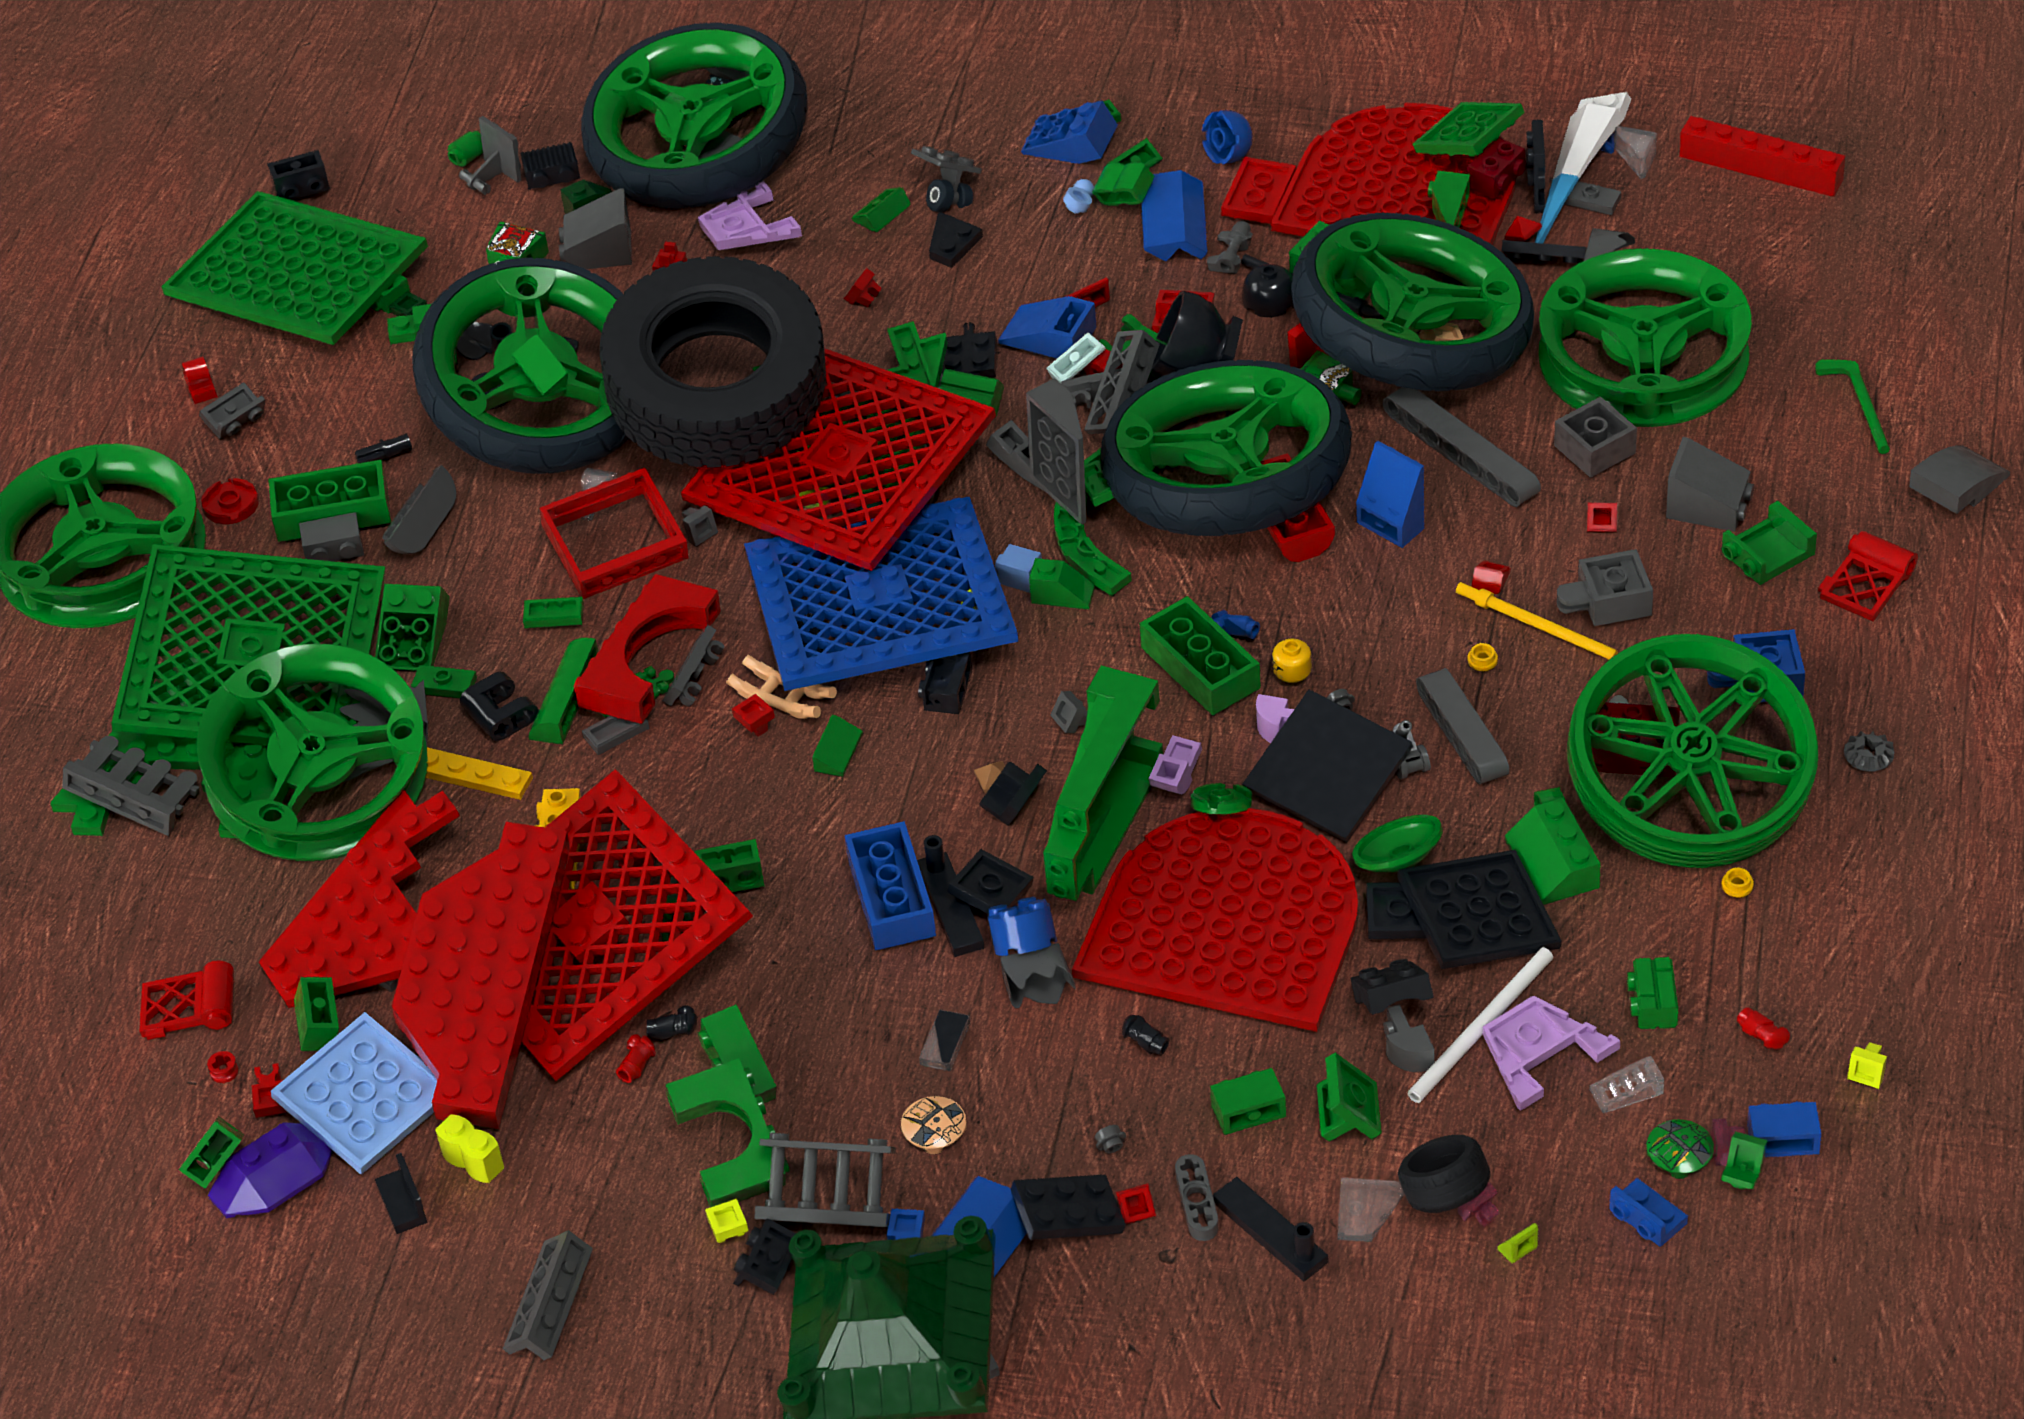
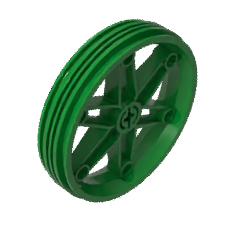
M1675 634L1651 638L1624 649L1606 662L1588 681L1576 702L1572 714L1567 741V761L1576 793L1583 807L1594 822L1613 840L1626 849L1656 862L1686 868H1707L1732 864L1747 859L1772 845L1789 830L1803 811L1811 793L1818 766V740L1811 713L1803 696L1787 675L1770 660L1730 640L1700 634ZM1673 668L1705 670L1729 677L1738 682L1699 713ZM1643 675L1658 722L1598 715L1605 702L1619 688ZM1662 690H1670L1687 723L1674 726ZM1764 698L1785 726L1791 742L1792 752L1768 747L1733 735ZM1737 702L1741 705L1740 708L1716 735L1707 725L1730 705ZM1595 730H1600V731H1603L1604 733H1603V734H1602V733H1597V732H1595ZM1618 733L1661 739L1664 740L1663 748L1617 738ZM1592 748L1614 752L1651 763V765L1619 802L1602 781L1594 763ZM1722 751L1767 762V767L1720 760ZM1669 765L1677 775L1652 797L1646 798L1643 795L1665 767ZM1781 766L1788 767L1791 770L1782 769ZM1708 773L1711 775L1723 811H1715L1697 777ZM1726 778L1788 785L1780 800L1767 813L1752 823L1742 826ZM1686 787L1712 834L1676 832L1645 821V819ZM1627 808H1635V809H1637L1638 811H1637V812H1632V811L1628 810ZM1722 826H1727L1732 830H1725Z

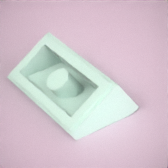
M1088 332L1046 369L1052 379L1055 378L1061 383V381L1073 378L1106 348Z

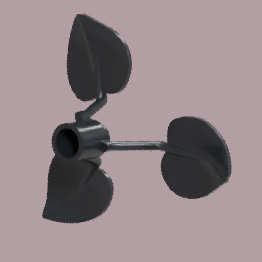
M474 322L460 338L457 349L467 359H481L487 353L493 354L500 342L513 333L512 328L509 324L503 322L494 325ZM563 337L572 345L576 352L579 347L578 341ZM488 372L478 374L472 379V381L474 382L480 379ZM498 385V386L494 387L493 389L487 391V392L485 393V395H486L487 393L493 391L494 389L500 387L501 385ZM507 401V402H505V403H502V404H500V405H497V406L493 407L492 409L499 408V407L505 405L506 403H508L509 401Z

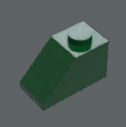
M585 179L562 188L560 191L565 215L613 191Z

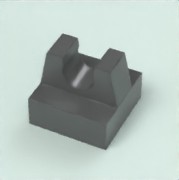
M703 506L700 509L690 507L682 512L685 531L689 543L698 546L718 533L712 509L707 506Z
M1061 691L1050 716L1065 733H1075L1078 726L1086 725L1087 711L1083 706V702L1078 700L1071 691Z

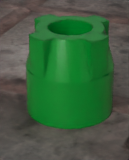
M1560 787L1535 791L1534 805L1536 806L1559 798H1564L1565 800V797Z

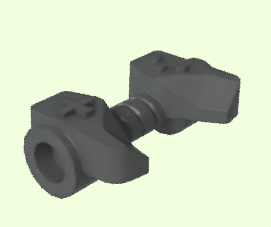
M1238 221L1231 231L1219 233L1217 236L1218 240L1224 241L1229 246L1220 255L1207 258L1209 271L1234 274L1238 272L1241 259L1237 253L1241 250H1248L1253 235L1250 232L1251 227L1247 222Z

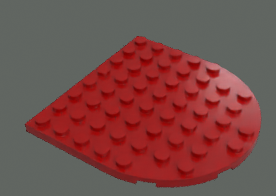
M1404 103V107L1386 109L1385 105H1380L1352 113L1332 123L1330 130L1322 136L1318 134L1308 145L1271 221V231L1304 237L1318 221L1331 225L1345 218L1371 213L1410 214L1436 220L1432 210V198L1428 197L1430 181L1435 180L1437 171L1467 174V166L1477 156L1416 153L1413 143L1447 115L1452 108L1424 103ZM1516 178L1495 199L1470 189V197L1459 229H1464L1493 245L1512 200Z
M1248 808L1245 811L1232 814L1196 812L1176 818L1146 834L1144 836L1145 840L1133 851L1129 850L1123 856L1111 876L1072 967L1073 978L1310 1031H1318L1351 944L1358 918V897L1354 876L1343 855L1322 834L1317 836L1304 828L1303 823L1298 820L1266 810Z

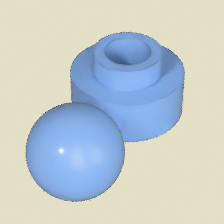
M1080 179L1073 187L1067 190L1063 200L1068 210L1073 213H1084L1088 210L1092 203L1091 197L1093 196L1092 190L1094 188L1091 181Z

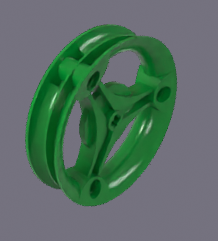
M1642 248L1601 254L1575 265L1562 274L1546 292L1541 304L1539 315L1541 333L1538 354L1539 365L1547 384L1553 392L1574 409H1578L1601 396L1635 427L1674 425L1701 417L1724 404L1738 390L1746 376L1749 365L1748 340L1752 326L1751 310L1747 298L1739 286L1727 274L1696 257L1669 250ZM1631 290L1663 291L1691 299L1665 307L1636 305L1626 308L1593 301L1605 295ZM1707 328L1727 336L1724 352L1705 371L1680 381L1660 374L1663 366L1672 363L1683 354L1689 337ZM1578 330L1602 341L1605 352L1616 362L1627 366L1631 376L1617 382L1586 370L1568 354L1562 338ZM1653 368V373H1640V369Z
M97 444L64 451L28 468L0 493V588L9 603L18 611L48 625L66 628H93L117 624L136 617L148 564L129 575L110 582L82 587L62 586L65 582L89 568L103 567L126 556L151 554L153 544L205 549L206 529L197 508L196 494L189 476L182 467L169 457L145 447L128 444ZM106 485L139 486L158 492L169 500L175 509L164 521L136 518L130 509L121 504L103 502L97 494L102 492ZM89 499V504L78 507L77 503ZM51 503L55 505H69L68 514L58 522L52 536L53 547L36 563L16 560L14 552L17 538L29 520Z
M332 644L291 646L272 651L247 663L224 681L214 693L202 715L197 735V755L203 775L205 791L219 821L233 836L244 844L267 855L282 859L320 861L346 856L348 851L356 846L403 790L406 791L414 804H416L427 776L428 764L426 762L428 761L423 720L421 710L412 690L403 678L383 661L362 651ZM317 682L349 686L373 697L388 710L391 716L386 725L350 726L344 719L335 714L323 711L306 712L297 707L286 697L287 688ZM277 707H280L288 716V719L284 722L273 712ZM262 716L273 731L267 746V758L270 769L277 781L268 800L246 802L235 791L230 782L225 761L226 747L233 729L240 719H254ZM387 759H393L397 765L393 776L382 791L359 809L344 816L325 821H297L299 811L315 792L325 791L339 785L350 776L355 767ZM291 788L295 792L286 806L282 802Z

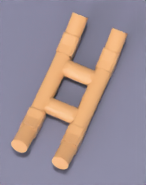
M749 654L745 657L742 664L752 670L759 678L766 680L764 685L758 689V687L751 685L747 681L744 682L734 674H731L726 681V684L737 690V693L748 699L752 695L757 694L769 706L789 713L790 716L798 719L818 718L821 715L820 707L797 703L804 694L813 699L834 698L837 694V690L833 686L816 684L793 689L785 699L775 696L771 693L779 684L783 685L779 671L774 670L773 667L766 665L762 661L759 662Z

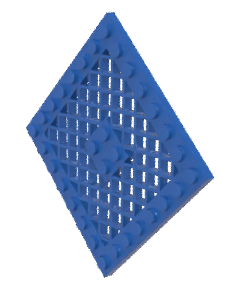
M970 496L954 498L950 501L936 504H926L873 571L780 536L744 543L784 691L1019 642L1017 629ZM865 520L850 525L851 528L865 525L867 522ZM923 544L929 545L927 548L922 547ZM941 549V550H945L946 552H945V553H941V552H938V551ZM898 550V551H901V552H900L899 554H897V553H894L893 551ZM883 561H885V562H888L889 564H888V565H884V564H881V563H882ZM928 561H932V562H935V563H934L933 565H931V564H928L927 562H928ZM794 562V563H797L798 565H797V566H793V565H791V564ZM838 562L844 563L842 566L837 565ZM946 566L951 567L950 570H947V569H944V568H945ZM855 567L860 568L859 571H856V570H853V569H854ZM809 568L815 569L813 572L808 571ZM917 572H919V573H922L923 575H922V576H918V575H915V574H916ZM826 573L831 574L830 577H827V576H824V575H825ZM934 578H938V579H940V580L937 582V581H934L933 579H934ZM798 579L803 580L802 583H798L796 581ZM951 583H954V584H957V586H956V587H953V586H950V584H951ZM814 585L820 586L818 589L813 588ZM923 589L928 590L927 593H924V592H921V591H922ZM832 590L837 591L836 594H832L829 592ZM940 595L946 596L944 599L939 598ZM803 596L808 597L807 600H803L801 598ZM957 600H959V601H962L963 603H962V604H958V603H955V602H956ZM819 602L825 603L823 606L818 605ZM930 606V607H933L934 609H933V610H928L927 608ZM838 607V608H841L842 610L839 612V611H836L835 609ZM901 612V613H904V614H906V615H905L904 617H902V616H899L898 614ZM946 612L952 613L950 616L944 615ZM808 613H809V614H810V613L814 614L811 618H810V617H807V616H804V615H807ZM872 618V619H875V620H877V621H876L875 623H873V622H870L869 620ZM917 618H919V619H922L923 621H922V622H917V621H915V620H916ZM963 618L970 619L968 622L962 621ZM825 619L831 620L829 623L823 622ZM797 621L804 623L800 629L798 628ZM842 624L848 626L846 629L840 628ZM888 624H890V625H893L894 627L891 629V628H888V627H886V626H887ZM934 624L941 625L939 628L933 627ZM817 627L820 632L817 635L809 633L810 628ZM859 630H861V631H864L865 633H864L863 635H861V634H858L857 632H858ZM905 630L911 631L910 634H906L903 632ZM831 636V637H834V638H836V639H835L834 641H832V640H829L828 638ZM876 636L882 637L881 640H877L874 638ZM802 640H803L805 643H808L805 647H804V645H803ZM847 642H849V643H852L853 645L850 647V646H847V645H845V644H846ZM817 647L825 649L822 653L816 651Z

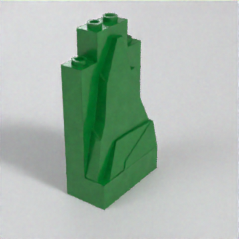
M1101 665L1087 689L1088 711L1086 726L1082 733L1073 765L1056 803L1048 844L1043 851L1047 893L1077 901L1081 892L1093 895L1152 786L1148 778L1159 754H1163V743L1134 736V728L1145 708L1155 710L1160 702L1158 680Z

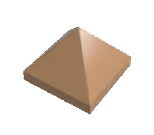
M1003 761L974 770L984 793H987L1004 769Z

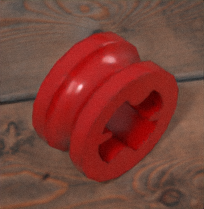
M220 1051L208 1059L207 1066L213 1081L227 1083L238 1075L239 1069L235 1056L232 1053ZM220 1066H226L225 1069L220 1070Z

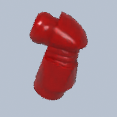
M1750 1007L1744 1008L1737 1016V1022L1742 1027V1031L1762 1040L1767 1049H1781L1790 1040V1033L1787 1028H1777L1773 1024L1774 1021H1771L1760 1012L1752 1010Z
M633 1034L627 1041V1049L630 1052L616 1069L617 1076L625 1083H630L633 1079L639 1078L649 1058L656 1055L655 1046L646 1035L640 1037L638 1034Z

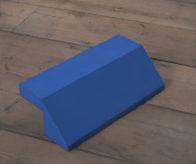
M1182 170L1153 174L1155 177L1142 201L1144 251L1165 262L1178 248L1202 259L1207 254L1203 181Z
M977 1176L932 1236L954 1235L953 1230L956 1223L966 1216L971 1215L982 1218L987 1228L993 1229L996 1236L995 1277L1027 1234L1011 1188Z

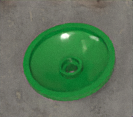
M1411 815L1395 819L1366 834L1355 845L1352 852L1353 859L1358 867L1372 872H1397L1399 869L1414 867L1437 846L1443 834V827L1440 820L1432 815Z

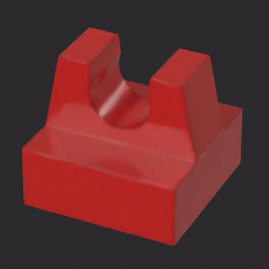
M665 241L664 249H660L652 265V270L655 271L663 266L665 268L669 267V264L678 261L686 262V252L678 251L676 243Z
M866 268L844 299L851 305L856 301L868 307L874 300L872 296L876 297L882 289L872 279L875 274Z
M757 694L752 695L732 708L733 717L751 733L754 731L758 737L768 731V722L775 718L774 709Z

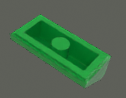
M1146 138L1108 162L1107 165L1115 163L1126 165L1128 163L1142 162L1151 168L1163 158Z
M903 188L885 189L854 214L852 220L873 232H878L907 209L911 202Z
M538 334L532 336L512 354L513 359L543 396L567 385V370Z
M832 714L813 754L814 771L843 777L863 731L839 716Z

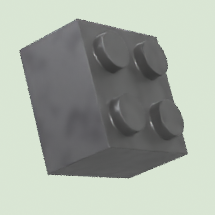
M1601 396L1555 421L1554 446L1590 478L1636 453L1637 427Z

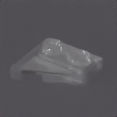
M1341 1178L1337 1240L1371 1242L1405 1194L1400 1181Z

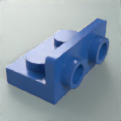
M1638 1178L1623 1190L1617 1186L1610 1190V1210L1619 1220H1625L1637 1229L1644 1239L1653 1241L1659 1247L1672 1238L1688 1222V1215Z

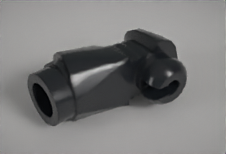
M683 1005L678 1008V1014L647 1019V1037L662 1041L683 1033H687L689 1036L697 1025L698 1017L694 1014V1009L691 1006Z
M1129 1015L1122 1024V1035L1125 1039L1128 1037L1134 1039L1149 1054L1156 1053L1162 1056L1165 1053L1170 1039L1164 1036L1161 1031L1148 1024L1144 1017Z

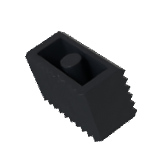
M570 141L567 144L563 143L561 145L558 143L557 146H547V148L542 147V149L537 148L536 150L532 149L531 152L527 150L520 153L529 190L580 179L578 162L572 142Z

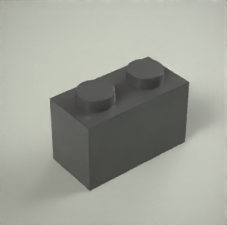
M356 512L299 523L305 559L335 562L364 556L361 531Z

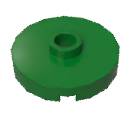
M1222 783L1206 784L1197 787L1191 793V807L1202 813L1232 814L1245 811L1252 806V792L1247 787L1239 784H1233V789L1225 788V784Z

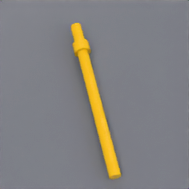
M1462 582L1457 585L1456 593L1475 601L1477 606L1484 609L1492 608L1610 660L1618 654L1616 649L1496 598L1494 593L1483 588L1478 590Z

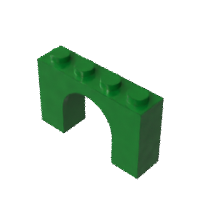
M740 1058L666 1084V1097L677 1125L709 1113L727 1112L742 1119L751 1132L750 1144L740 1156L700 1171V1183L710 1208L734 1199L740 1202L769 1191L772 1147L760 1146L759 1144L760 1139H769L770 1133L776 1132L772 1124L767 1126L763 1118V1115L766 1114L765 1105L761 1096L755 1097L751 1088L755 1085L753 1075L749 1067L743 1068ZM786 1157L784 1161L783 1186L786 1185V1173L790 1172Z

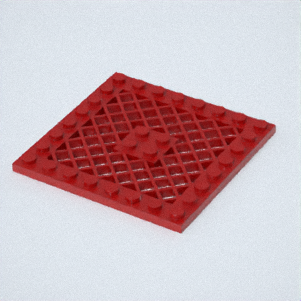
M824 348L827 386L824 388L822 398L831 396V399L821 401L817 412L814 413L816 418H813L807 427L804 426L800 437L791 439V442L780 449L776 448L775 452L765 457L759 456V459H765L762 462L749 465V462L745 463L743 461L739 465L727 467L726 464L721 465V467H707V465H703L681 491L682 499L700 507L707 506L718 514L873 571L996 417L995 408ZM850 391L851 393L835 398V394ZM871 399L874 401L861 406L858 405V403ZM854 404V407L842 411L838 409ZM897 407V411L889 412L886 414H882L881 412L884 410ZM835 410V413L823 416L819 415V413ZM873 413L878 414V416L862 419V416H866ZM917 416L921 417V419L907 423L905 422V420ZM858 418L856 422L845 425L842 423L843 421ZM901 421L900 425L892 426L889 428H886L885 426L887 424ZM944 424V428L929 431L931 427ZM880 426L882 428L881 430L866 433V430ZM819 428V432L804 435L803 433L806 431ZM925 430V433L914 436L909 435L912 432ZM901 435H905L906 437L903 439L890 442V438H894ZM879 441H886V443L878 445ZM927 443L929 444V447L921 448L918 450H914L913 448L919 445ZM801 447H803L804 449L803 451L788 454V451L798 449ZM909 448L910 452L894 456L893 452ZM784 452V456L773 458L770 460L768 458V456ZM886 454L890 455V457L880 459L877 461L874 460V458ZM912 462L914 466L898 469V466ZM797 463L800 464L799 467L792 468L791 466ZM788 467V470L772 473V470ZM894 468L892 472L878 474V471ZM767 471L769 474L754 479L752 477V475L764 473ZM874 473V476L862 480H859L858 478L863 475ZM811 475L812 477L810 479L802 480L799 482H796L795 480L797 478ZM745 477L749 478V480L733 484L734 480H738ZM792 481L791 484L776 487L778 483ZM898 482L896 486L882 488V485ZM835 484V487L819 491V487ZM772 485V489L756 492V489ZM878 487V490L866 494H863L862 492L867 489ZM815 489L814 493L803 496L799 495L800 492ZM858 492L859 496H855L844 500L842 497ZM793 494H795V496H796L795 498L788 499V500H784V501H780V499H779V498H782V497H785V496H789V495H793ZM839 498L837 502L823 505V501ZM879 501H882L883 503L882 505H878L871 508H867L866 506L868 504H872ZM819 503L818 507L803 510L804 506ZM861 506L863 508V510L852 512L849 514H847L846 511ZM838 512L843 513L841 516L827 519V515ZM865 520L867 522L865 525L851 528L850 525Z
M616 769L545 827L567 831L570 852L543 954L542 967H540L538 974V985L535 986L533 997H535L534 1004L530 1005L521 1042L555 1081L560 1079L753 917L744 904ZM612 823L610 831L600 832L602 824ZM622 823L628 830L621 831ZM638 840L645 848H637ZM618 841H628L627 849H617ZM608 842L607 850L596 851L598 843ZM588 843L586 851L576 852L578 844ZM645 858L643 867H633L634 859ZM656 859L662 866H653L654 860ZM614 860H624L623 868H613ZM594 861H604L603 869H593ZM574 862H584L583 869L572 871ZM661 876L660 885H649L651 877ZM671 876L678 884H670ZM641 877L639 886H629L631 878ZM610 879H620L619 887H609ZM590 880H600L599 888ZM570 881H580L579 888L568 890ZM678 894L677 902L666 903L667 895ZM688 894H689L696 902H687ZM657 895L656 904H646L647 896ZM637 896L635 905H625L627 897ZM617 897L615 905L608 898ZM695 912L694 920L683 921L684 913ZM674 913L673 922H662L664 914ZM654 914L652 923H642L643 915ZM633 915L632 923L629 924L625 916ZM660 933H670L669 941L658 942ZM639 934H650L648 942L638 943ZM619 935H629L628 943L617 944ZM558 939L563 943L564 947H556ZM635 953H646L644 962H634ZM615 954H625L624 963H613ZM594 955H605L603 964H593ZM554 957H564L562 966H552ZM574 957L579 961L580 964L582 962L583 964L572 965ZM621 973L620 982L609 983L611 974ZM601 974L599 983L589 984L590 975ZM580 975L578 984L568 985L570 976ZM560 976L558 985L548 986L549 977ZM586 994H596L595 1003H585ZM566 995H576L574 1004H564ZM545 996H555L554 1005H544ZM572 1014L569 1024H560L562 1015ZM551 1015L550 1024L543 1016Z

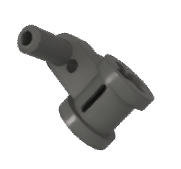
M1403 720L1401 723L1396 724L1391 730L1410 740L1413 744V748L1396 771L1399 779L1407 778L1408 774L1419 770L1426 772L1431 769L1427 750L1423 744L1416 746L1411 732L1412 723L1408 720Z

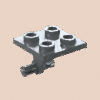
M479 117L485 162L474 174L470 173L467 169L461 170L459 178L465 181L472 190H478L486 195V193L490 192L491 186L485 182L500 173H504L517 183L522 181L521 163L519 161L517 138L486 117Z

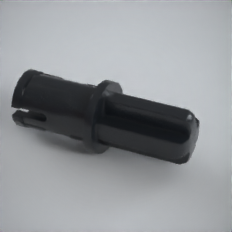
M405 433L385 441L380 439L378 444L356 450L355 457L358 463L384 458L388 461L389 457L412 451V445L408 434Z

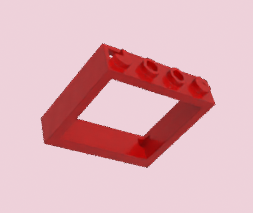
M646 468L632 473L629 472L624 476L611 481H605L598 486L576 492L569 497L551 502L539 508L542 527L580 597H583V599L689 559L687 540ZM643 494L667 539L580 572L556 527Z

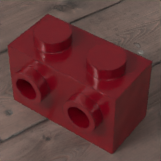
M1502 138L1493 141L1467 166V174H1470V189L1495 199L1502 191L1509 187L1510 183L1517 176H1521L1525 171V148Z

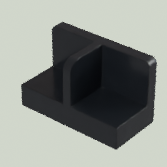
M1008 762L979 805L1009 826L1047 770L1037 763L1031 773L1028 774L1014 763Z

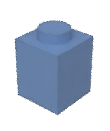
M1009 544L1004 553L998 556L995 564L1000 584L1030 593L1029 577L1035 558L1042 559L1041 553Z

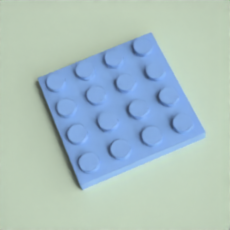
M364 1012L271 1090V1098L362 1175L434 1113L432 1099L437 1081L422 1059Z

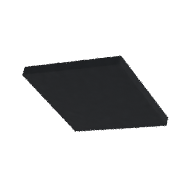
M1308 689L1242 785L1247 787L1254 795L1347 843L1413 748V744L1410 740Z
M1516 850L1398 870L1397 878L1441 969L1537 953L1541 948L1555 950L1561 947L1562 940Z

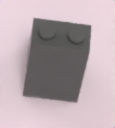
M624 188L617 189L563 216V227H559L560 242L564 243L559 245L561 261L566 260L567 263L584 269L632 264L631 226Z
M1683 437L1668 476L1666 518L1735 532L1739 520H1745L1747 512L1746 501H1751L1753 497L1754 484L1750 483L1751 471L1692 439Z

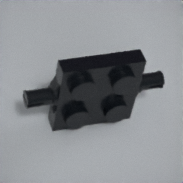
M966 322L963 325V335L947 337L948 345L941 374L944 373L945 369L989 378L996 377L997 337L995 331L974 334V323L969 322L968 327Z

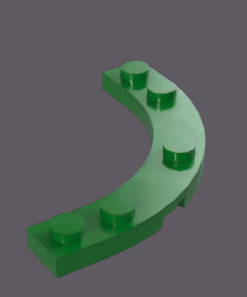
M1101 448L1085 459L1084 465L1095 460L1100 462ZM1085 494V500H1086V506H1087V504H1088V502H1089V498H1088V497L1086 496V494ZM1056 502L1054 506L1055 536L1063 556L1072 568L1112 597L1132 581L1131 572L1104 555L1090 538L1086 536L1084 524L1081 525Z

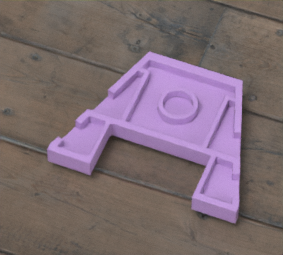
M764 181L758 183L755 186L756 189L750 193H747V191L741 192V194L737 195L738 200L727 205L724 202L698 217L700 227L718 250L798 238L802 236L801 228L792 216L765 225L756 214L753 207L774 200L772 191Z
M1534 995L1483 1026V1037L1520 1111L1544 1097V1088L1527 1071L1567 1046L1576 1042L1597 1063L1620 1049V1040L1611 1034L1607 1037L1597 1032L1595 1026L1587 1022L1581 1024L1569 1018V1013Z

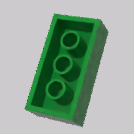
M382 460L268 479L271 518L278 542L301 538L299 523L356 512L360 528L391 523L388 486Z
M1188 596L1139 623L1141 648L1212 716L1261 688L1260 663Z

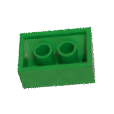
M1564 798L1534 806L1505 834V841L1509 849L1516 850L1543 905L1600 888L1601 863Z

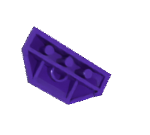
M283 1122L230 1156L212 1186L208 1197L226 1218H232L236 1215L270 1212L324 1177L331 1154L334 1151L303 1124Z

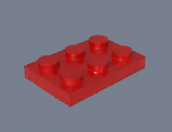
M1244 157L1221 206V216L1271 224L1296 171V165Z

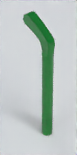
M1819 360L1815 365L1817 375L1846 374L1849 376L1879 453H1888L1890 447L1862 378L1858 363L1851 360Z

